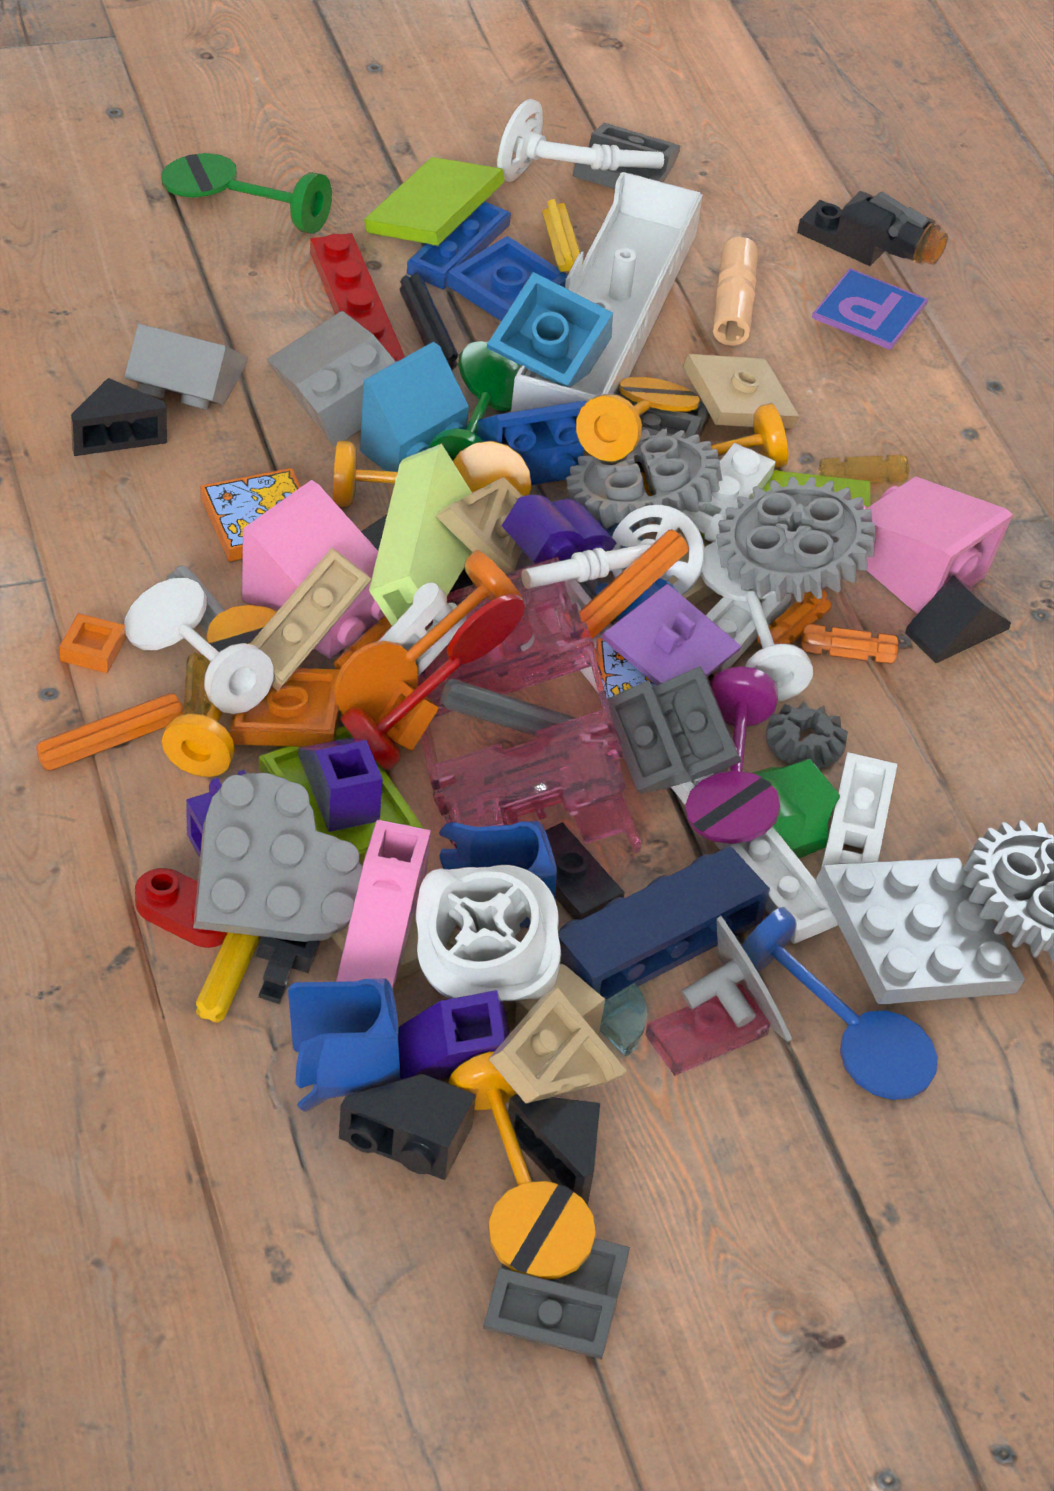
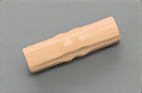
M733 237L723 245L715 299L716 308L713 334L724 345H740L748 339L750 334L757 281L758 248L752 240L746 237Z

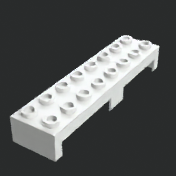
M625 172L619 175L616 181L613 205L584 261V252H581L572 266L565 283L566 289L613 312L612 338L591 372L571 388L557 385L530 370H527L524 375L525 366H522L514 379L511 412L580 401L588 402L590 399L603 394H619V384L622 379L630 376L697 234L703 194H700L701 192Z

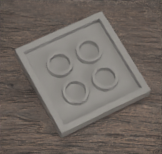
M959 858L823 865L816 881L878 1004L1016 994L1024 983L1025 978L1001 934L993 932L996 927L993 919H981L979 917L984 905L969 901L968 898L974 889L965 886L963 883L968 873L963 870L964 866Z

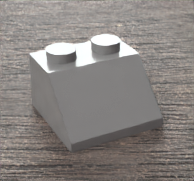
M138 324L124 378L139 383L137 390L150 396L164 399L165 392L170 391L182 394L180 403L207 410L209 402L220 405L225 404L246 367L248 357L224 345Z

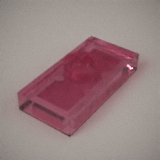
M741 984L736 986L756 1014V1017L745 1026H736L717 996H714L693 1010L687 1006L647 1023L645 1036L674 1076L768 1035L771 1023Z

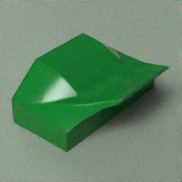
M808 759L785 767H769L752 772L768 780L778 792L781 810L773 827L798 859L826 848L828 821L840 795L812 760Z

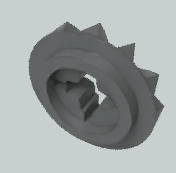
M803 701L796 709L784 704L779 714L771 715L766 729V740L771 751L782 761L792 765L811 759L819 769L830 766L841 758L846 748L848 731L841 728L840 716H828L825 706L817 710L809 709ZM807 728L815 731V734L812 733L808 738L805 737L802 742L799 741L800 732H804Z

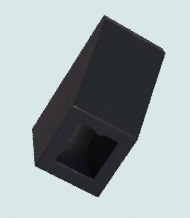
M420 1074L345 1096L340 1105L339 1139L348 1142L352 1147L361 1152H374L402 1163L404 1167L414 1173L430 1174L445 1180L472 1129L476 1094Z

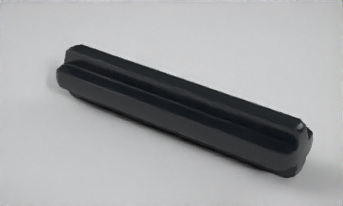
M416 273L411 277L403 276L400 280L402 285L400 293L424 345L426 346L432 342L439 345L451 370L455 369L458 365L456 361L458 352L423 278Z

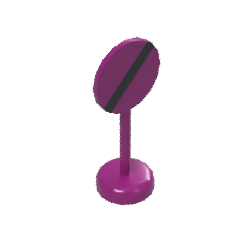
M740 666L727 668L717 673L710 681V686L725 722L734 726L733 741L742 762L730 766L729 772L716 773L701 780L690 791L685 804L688 823L697 834L713 842L726 844L749 842L764 835L777 822L781 810L778 792L771 783L754 773L743 772L746 727L758 725L770 718L776 710L778 689L775 681L768 674L756 668Z

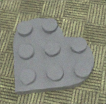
M268 773L230 776L223 782L220 790L212 797L203 824L193 928L303 942L326 940L333 933L346 928L350 923L363 869L359 862L358 850L350 842L340 841L334 836L316 831L313 809L309 804V795L302 785Z

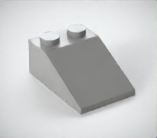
M343 311L337 313L267 359L271 368L334 447L337 446L338 441H344L361 430L364 379L396 362L372 333Z

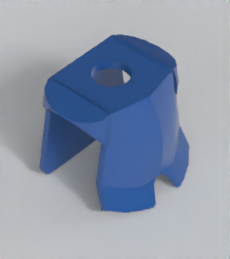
M523 821L512 825L473 827L451 822L446 823L440 829L439 835L454 841L458 847L457 849H442L440 851L439 857L443 869L480 868L498 865L520 867L538 876L547 885L555 899L556 864L546 831L540 821ZM526 917L519 924L520 928H529L531 920Z
M366 978L349 982H295L288 987L292 1044L294 1051L299 1052L295 1084L299 1088L314 1084L312 1091L298 1102L297 1106L299 1109L306 1112L330 1098L348 1096L400 1081L398 1018L392 987L386 978Z

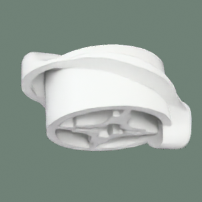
M510 865L436 869L425 876L420 886L416 907L418 927L417 953L426 979L439 993L452 999L497 990L501 1001L540 999L554 988L561 961V947L558 937L559 915L551 891L538 876L523 868ZM528 917L531 920L530 927L520 943L516 940L515 936L521 930L519 924ZM458 925L462 930L455 937L457 943L448 951L446 949L448 939L453 929Z

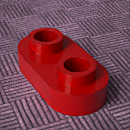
M157 868L147 871L137 880L135 885V906L139 915L145 920L196 946L205 948L222 945L228 933L193 928L198 881L169 868Z

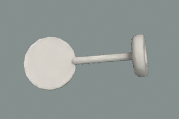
M717 540L712 542L704 549V563L700 576L705 584L717 594L732 600L748 602L763 648L748 659L745 667L756 668L768 674L775 681L778 689L777 702L798 695L809 685L813 677V666L804 650L791 644H774L760 600L768 598L775 591L770 590L762 598L757 597L756 585L743 591L740 578L730 580L728 578V569L721 567Z
M172 578L157 583L143 592L131 605L125 617V634L132 645L142 650H159L174 645L185 638L210 661L205 673L204 689L209 701L222 712L230 714L247 712L264 699L270 690L274 677V667L270 657L257 646L246 643L231 645L218 652L193 630L200 623L207 604V596L198 582L189 578Z

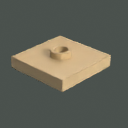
M699 354L687 355L683 368L715 425L754 427L753 416L756 409L761 405L772 403L779 412L784 428H794L799 415L766 359Z

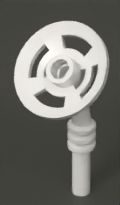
M527 99L522 102L512 114L503 133L497 159V168H503L504 180L507 182H512L519 178L532 160H538L540 157L590 165L593 170H598L599 168L601 170H608L609 168V170L615 171L618 167L661 169L664 164V154L662 152L619 150L617 145L609 146L606 144L602 146L593 144L589 148L548 142L546 137L542 135L543 111L541 104L533 99ZM535 113V118L527 120L529 116ZM515 152L516 158L512 160V154Z
M648 505L634 510L619 523L612 536L616 541L613 550L604 551L602 548H595L593 550L577 552L568 560L523 569L521 578L523 585L527 589L571 579L585 582L606 577L609 571H612L616 578L624 571L623 568H627L665 532L670 529L677 531L680 528L688 542L689 561L678 560L660 578L668 580L676 576L679 580L673 585L679 594L683 595L696 583L702 571L705 554L703 539L695 523L680 510L665 505ZM650 517L662 518L660 525L650 524L640 527L635 532L631 530L633 525L643 519ZM658 532L656 539H645L643 541L639 539L646 533Z

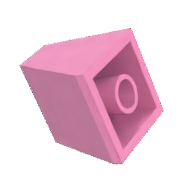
M915 476L900 487L896 485L890 487L881 496L879 501L871 506L866 507L863 505L864 509H870L872 512V522L875 523L876 537L874 557L867 558V571L916 614H919L953 575L970 587H973L986 577L1013 514L1006 508Z
M310 480L243 528L242 600L249 605L268 607L278 611L332 547L372 578L378 550L322 487L313 480ZM371 581L315 647L316 651L328 659H331L345 647H350L363 633L378 623L384 616V613L369 592Z

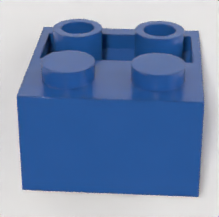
M587 401L498 414L478 420L477 435L484 442L495 441L506 444L519 453L529 468L531 485L566 480V477L571 476L570 467L579 465L578 457L583 456L584 448L580 444L576 433V419Z

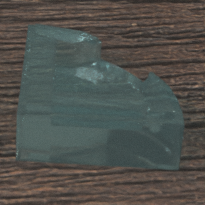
M635 983L605 1000L600 1031L625 1057L631 1054L639 1045L647 1021V1004L642 992Z

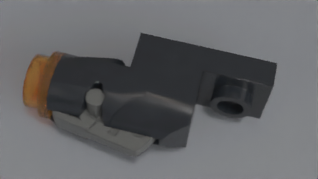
M859 191L844 206L843 210L835 204L819 200L799 220L797 230L798 234L868 266H871L885 251L888 254L907 258L920 265L925 263L935 265L942 256L948 241V234L941 231L940 225L936 224L934 220L920 214L911 207L907 208L884 192H879L873 196Z

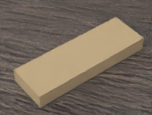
M333 547L250 643V645L257 646L270 657L274 667V677L271 686L278 692L372 579Z

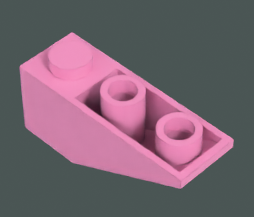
M377 819L364 860L336 982L358 981L366 978H386L390 982L393 991L415 916L420 886L427 873L431 830Z

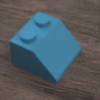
M533 272L487 343V348L521 366H525L528 370L557 385L571 388L591 372L611 340L613 312Z
M435 342L364 379L360 452L385 471L398 472L402 459L427 450L434 436L443 430L454 428L465 430L467 427L469 405L441 347Z

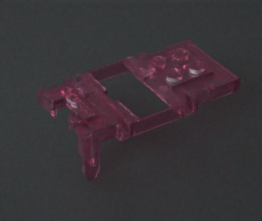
M555 557L507 573L505 575L517 588L525 604L521 620L502 643L474 662L460 665L457 670L427 696L440 707L433 718L453 712V710L447 709L440 702V696L445 683L450 679H456L505 695L587 667H592L603 710L535 731L537 739L503 750L501 743L440 763L437 761L429 724L421 738L430 783L434 790L433 797L441 816L446 815V823L456 822L473 827L507 825L506 820H509L511 825L519 823V816L536 811L539 820L547 818L545 808L562 803L565 811H569L571 816L574 817L585 844L626 832L634 853H638L641 848V840L634 816L624 793L626 784L619 760H616L625 756L588 626L581 620L577 603L572 604L566 581L530 589L525 588L522 582L521 573L523 569L559 562V559ZM474 584L450 592L447 595L446 602L454 603L458 606L477 587ZM487 598L482 600L466 615V620L490 601ZM433 620L424 628L426 631L433 625ZM449 644L418 676L417 687L449 659L447 654ZM450 840V842L454 845L455 849H457L458 847L456 843Z

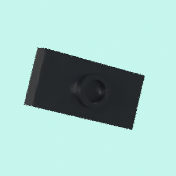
M563 822L545 830L556 864L555 898L573 919L582 920L602 910L613 899L624 897L625 892Z

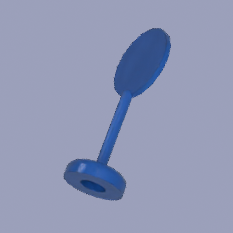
M785 907L778 908L767 916L741 945L757 972H760L776 959L849 1025L841 1038L840 1055L845 1070L853 1080L871 1094L890 1100L911 1099L925 1091L936 1075L938 1056L932 1040L921 1026L904 1015L886 1010L870 1011L858 1016L784 949L795 933L797 927L795 917Z

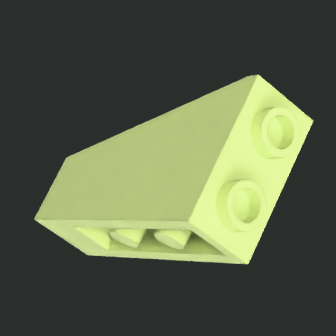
M442 444L404 458L399 464L369 592L391 626L413 605L414 595L421 586L433 582L448 595L465 567V560L473 553L436 517L439 511L472 493Z

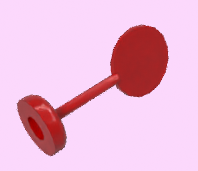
M515 594L500 596L473 613L458 628L450 640L447 649L449 659L379 723L363 709L357 707L348 709L341 716V721L355 739L367 740L375 761L383 768L390 771L400 761L401 757L397 745L388 736L387 732L457 670L460 665L474 662L502 643L515 629L523 616L525 604L522 598Z

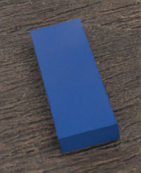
M484 201L438 246L425 244L407 261L406 274L412 276L416 273L423 278L424 282L444 290L447 287L448 271L486 249L510 225L511 213Z

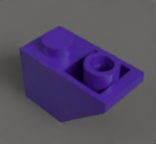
M345 738L298 748V756L328 832L376 822L377 819L380 820L383 779L367 740Z
M489 991L439 1001L398 1027V1048L401 1080L420 1074L437 1080L450 1078L451 1074L462 1063L475 1056L496 1051L510 1034L507 1013L498 991Z

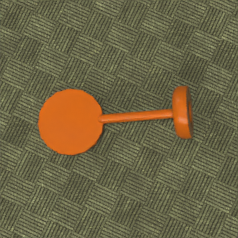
M475 550L467 557L464 565L466 573L477 589L407 651L399 643L384 640L365 645L353 653L345 662L335 682V703L340 714L343 715L348 709L357 707L363 709L377 721L401 681L417 688L418 667L415 661L482 600L487 598L489 601H492L507 594L519 595L522 598L511 580L489 557L481 551Z

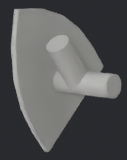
M722 916L716 919L718 957L723 966L681 990L685 1002L693 1010L714 996H717L736 1026H745L756 1017V1014L736 986L737 984L749 1002L772 1029L787 1042L790 1041L792 1037L766 985Z

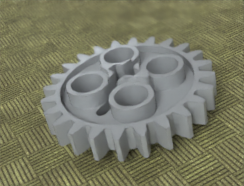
M647 429L643 430L637 447L626 457L616 461H603L593 456H579V465L571 466V476L566 477L570 500L580 502L597 521H602L604 529L611 527L615 523H620L634 510L648 505H665L676 508L681 512L684 510L698 512L700 511L699 502H711V493L719 492V481H722L717 449L711 448L710 441L700 443V437L697 434L685 438L683 430L668 436L667 429H662L657 435L651 436ZM635 462H641L645 471L648 489L653 496L647 495L640 468ZM650 517L637 523L639 528L653 521L660 525L662 518Z
M795 477L790 478L786 487H781L778 482L772 480L770 483L771 490L767 492L755 486L753 487V499L738 496V508L727 507L725 509L727 520H720L718 523L719 534L716 535L718 554H720L721 567L728 569V578L730 580L740 578L743 591L756 585L757 597L759 598L765 596L770 590L775 591L777 602H781L787 593H794L796 601L802 602L804 593L809 591L817 599H821L822 588L827 586L838 593L841 591L840 579L854 583L857 581L856 570H867V558L874 557L876 537L875 523L872 522L871 510L864 509L861 497L851 499L848 487L835 493L834 481H829L820 488L816 487L815 477H810L805 486L798 485Z
M1019 821L1015 829L1006 822H1003L998 831L989 828L983 838L979 837L969 854V859L963 869L968 872V875L963 883L974 890L968 899L970 902L984 905L979 914L981 919H995L998 922L993 932L1002 934L1008 931L1013 935V947L1016 948L1025 942L1030 945L1032 957L1037 958L1041 951L1044 950L1049 953L1054 963V836L1048 834L1043 823H1039L1035 830L1031 831L1024 821Z

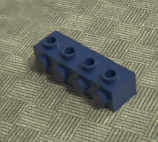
M731 845L712 855H702L694 860L690 866L670 876H660L654 879L646 888L626 898H615L602 910L582 920L574 919L563 925L558 931L561 947L560 964L566 965L605 999V1003L718 946L716 919L722 916L735 936L760 924L763 921L770 888Z

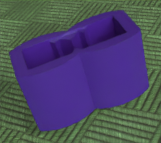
M541 495L523 496L517 499L502 524L503 529L536 566L571 559L574 553L595 548L611 551L616 545V541L580 502L565 499L552 503L548 498Z

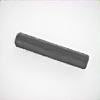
M450 679L445 683L440 696V702L447 709L569 747L577 744L583 729L582 724L578 722L576 717L456 679Z

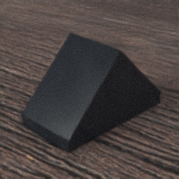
M107 378L71 414L72 451L74 456L166 444L167 407L165 402Z
M953 575L909 623L905 634L935 663H938L1009 630L1011 622L980 592Z
M518 1094L509 1099L508 1115L520 1148L553 1183L568 1187L588 1205L595 1166L600 1103L557 1097L525 1103Z

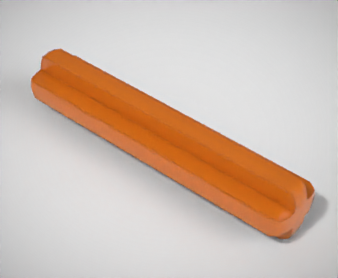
M673 529L665 532L567 622L566 626L570 634L581 644H588L688 552L689 547L684 538Z
M165 694L42 740L36 745L37 757L46 771L55 770L163 729L177 716L183 715V706L176 694Z

